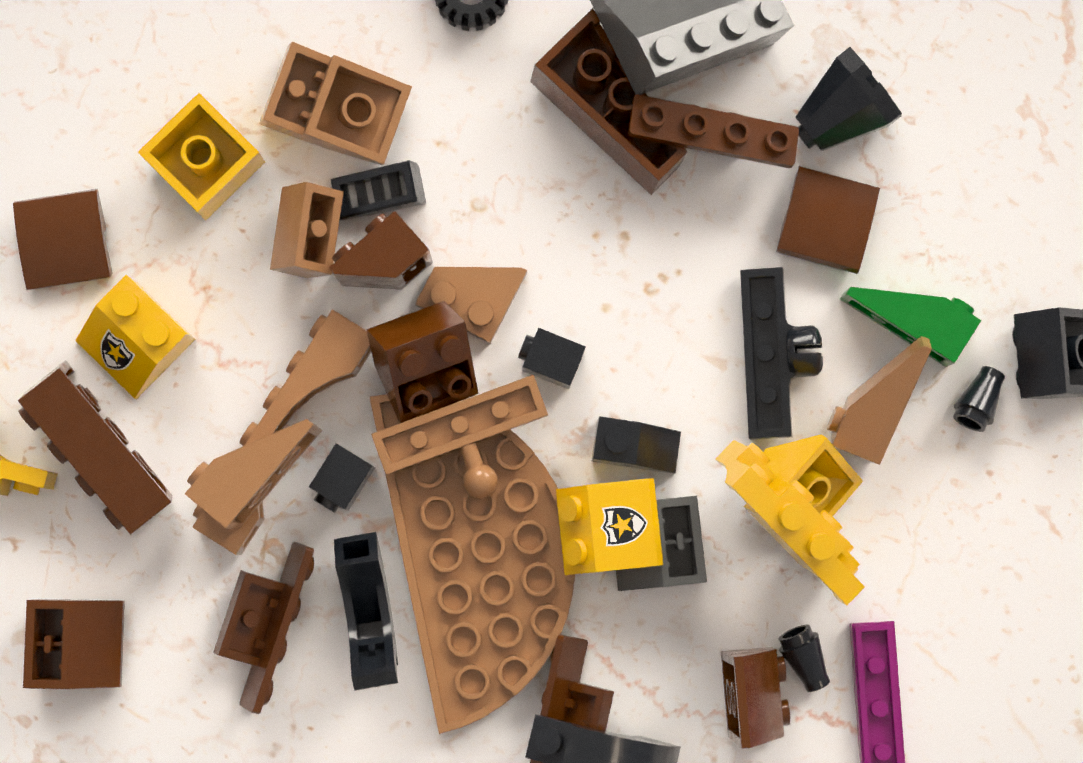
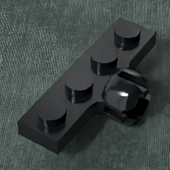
M783 267L740 270L749 439L793 437L790 398L791 381L797 377L816 376L823 367V356H821V353H798L797 350L822 348V337L815 326H792L788 324L786 320Z

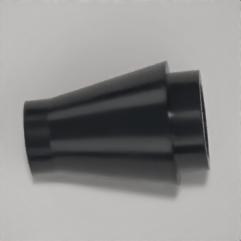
M982 366L979 374L954 404V409L956 410L953 415L954 420L965 428L977 432H983L987 425L993 424L1005 375L993 367Z
M806 624L792 628L778 638L781 644L779 652L802 681L807 692L820 690L830 683L819 635L817 632L812 631L810 625Z

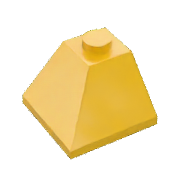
M822 434L764 450V453L770 459L766 466L776 477L790 484L794 480L801 483L813 495L814 499L810 504L819 513L825 510L831 516H834L863 482L838 450Z

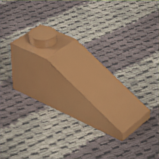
M920 336L847 397L843 408L835 407L827 426V430L832 431L831 440L834 447L876 464H881L932 350L928 338Z

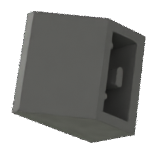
M697 495L656 500L663 565L616 570L618 591L707 582Z

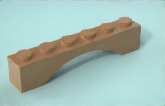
M333 309L327 317L322 314L309 332V336L313 340L306 351L303 353L298 350L289 362L286 372L290 376L282 388L275 386L263 404V408L267 410L259 424L252 422L248 426L239 443L245 446L282 430L296 411L316 394L338 382L356 377L371 354L367 331ZM263 502L239 530L225 529L197 505L193 512V516L197 520L192 528L233 554L242 555L265 519Z

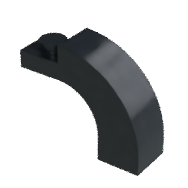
M372 532L334 539L335 568L346 614L351 679L354 691L398 683L396 639L377 533Z
M535 714L525 758L543 763H677L681 746L643 736H629L607 732Z

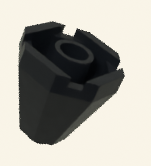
M849 47L835 58L795 118L800 124L798 126V136L807 148L811 149L816 145L820 151H824L887 128L902 117V112L880 82L878 83L873 77L872 71L865 62Z

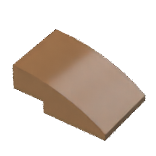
M291 41L286 48L259 124L329 150L384 165L412 86L339 56L333 55L330 57Z

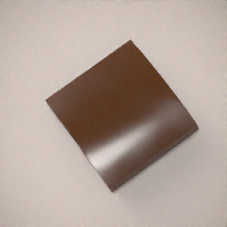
M799 166L795 174L789 205L784 216L776 252L858 274L870 234L880 188Z
M98 189L13 202L16 237L26 290L111 277L113 272L104 235L106 224Z

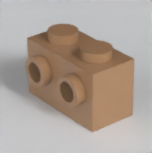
M310 182L282 187L270 270L303 278L332 275L329 267L334 262L332 257L335 254L343 191Z

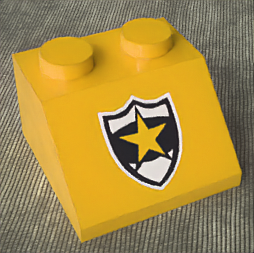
M127 274L95 305L75 339L136 400L196 340Z
M654 478L556 489L565 575L663 565Z

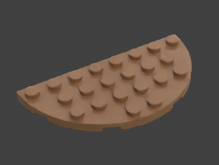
M387 394L370 396L377 432L401 423ZM511 430L476 442L483 464L491 467L498 478L497 489L487 498H474L465 490L463 481L467 468L460 449L386 475L439 734L459 729L478 721L516 696L535 677L549 658L555 647L557 636L562 633L569 613L575 574L565 575L556 497V489L558 487L533 450Z

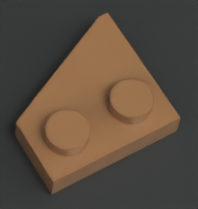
M434 267L415 305L423 309L445 301L465 321L468 333L491 344L527 275V270L522 267Z

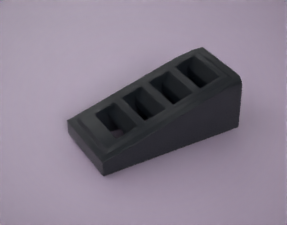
M410 160L331 179L332 189L343 191L340 213L341 221L426 203L419 165ZM401 175L404 176L407 195L404 196L399 178ZM385 178H388L392 199L388 200L385 197L382 181ZM370 181L375 203L369 204L365 182ZM355 184L359 206L352 208L348 186Z

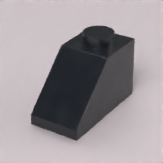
M599 416L591 462L675 474L681 431L642 422Z

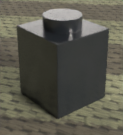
M538 327L535 337L526 335L518 358L524 360L522 371L570 389L586 346Z
M336 443L309 485V488L317 492L313 500L334 513L339 506L349 511L376 467Z

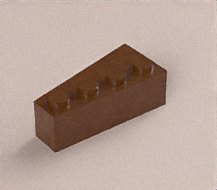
M593 8L534 65L530 82L650 195L680 167L687 154V150L684 147L634 138L628 135L632 101L635 97V92Z
M65 360L19 398L18 402L22 408L18 412L30 428L35 431L40 427L51 441L47 443V447L60 463L64 464L69 461L79 473L75 480L83 491L90 497L97 494L107 506L102 511L110 523L118 530L124 526L131 535L172 502L173 495L140 453L136 450L131 452L126 447L129 442L118 425L109 417L103 419L100 416L101 408L91 391L87 387L84 388L81 384L75 386L70 380L69 376L75 371Z

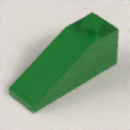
M850 287L840 298L841 301L910 345L920 336L928 338L932 347L929 357L944 367H948L956 362L982 321L973 315L975 310L969 304L955 297L949 300L946 297Z

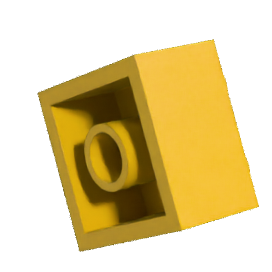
M200 93L187 103L138 151L142 158L205 221L265 163L259 151Z

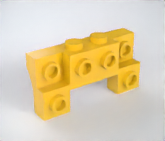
M733 440L715 458L720 465L727 469L725 483L746 502L743 507L799 565L814 573L840 602L847 606L865 588L854 576L860 564L850 554L854 547L839 533L843 527L827 511L823 510L819 513L810 504L814 497L801 483L794 480L790 484L776 477L766 466L770 462L768 456L753 443L745 446Z

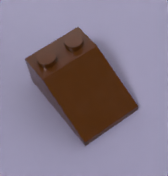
M773 647L721 651L728 737L742 749L752 748L784 737V726L790 725L789 703L787 699L781 700L780 682H786L787 678L784 656H777V649Z

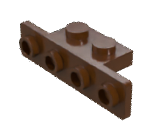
M637 94L632 101L628 135L634 138L792 168L796 161L799 129L796 126L743 116L737 113L723 112L693 104H684Z
M293 542L280 581L243 570L240 571L213 651L218 656L252 665L239 702L240 706L251 713L260 714L263 705H266L272 696V677L277 663L283 660L287 650V640L285 638L290 622L295 621L301 607L299 595L304 581H307L313 572L314 557L312 556L314 548L298 542Z
M558 635L555 647L551 653V667L547 686L542 695L540 715L606 731L614 691L581 683L580 679L588 641L581 638ZM532 759L530 760V763H543Z

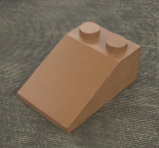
M305 419L217 457L209 465L204 461L189 476L187 482L191 486L184 494L225 529L239 530L323 430L308 419Z

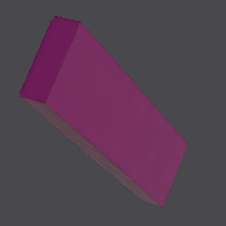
M895 622L849 623L860 763H905Z

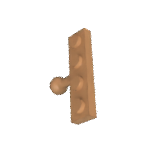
M531 375L372 433L371 435L386 475L460 449L467 468L463 481L464 488L472 497L484 499L495 492L498 478L491 467L483 464L476 442L547 417L548 413L535 377Z

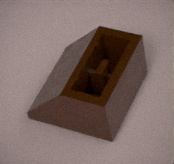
M394 211L388 217L382 213L372 220L364 230L367 235L356 245L348 242L333 255L332 260L335 263L329 269L342 286L402 290L430 266L433 260L429 248Z
M445 301L366 329L374 366L395 414L401 423L479 394L465 321Z
M27 600L23 688L86 689L122 687L125 600Z

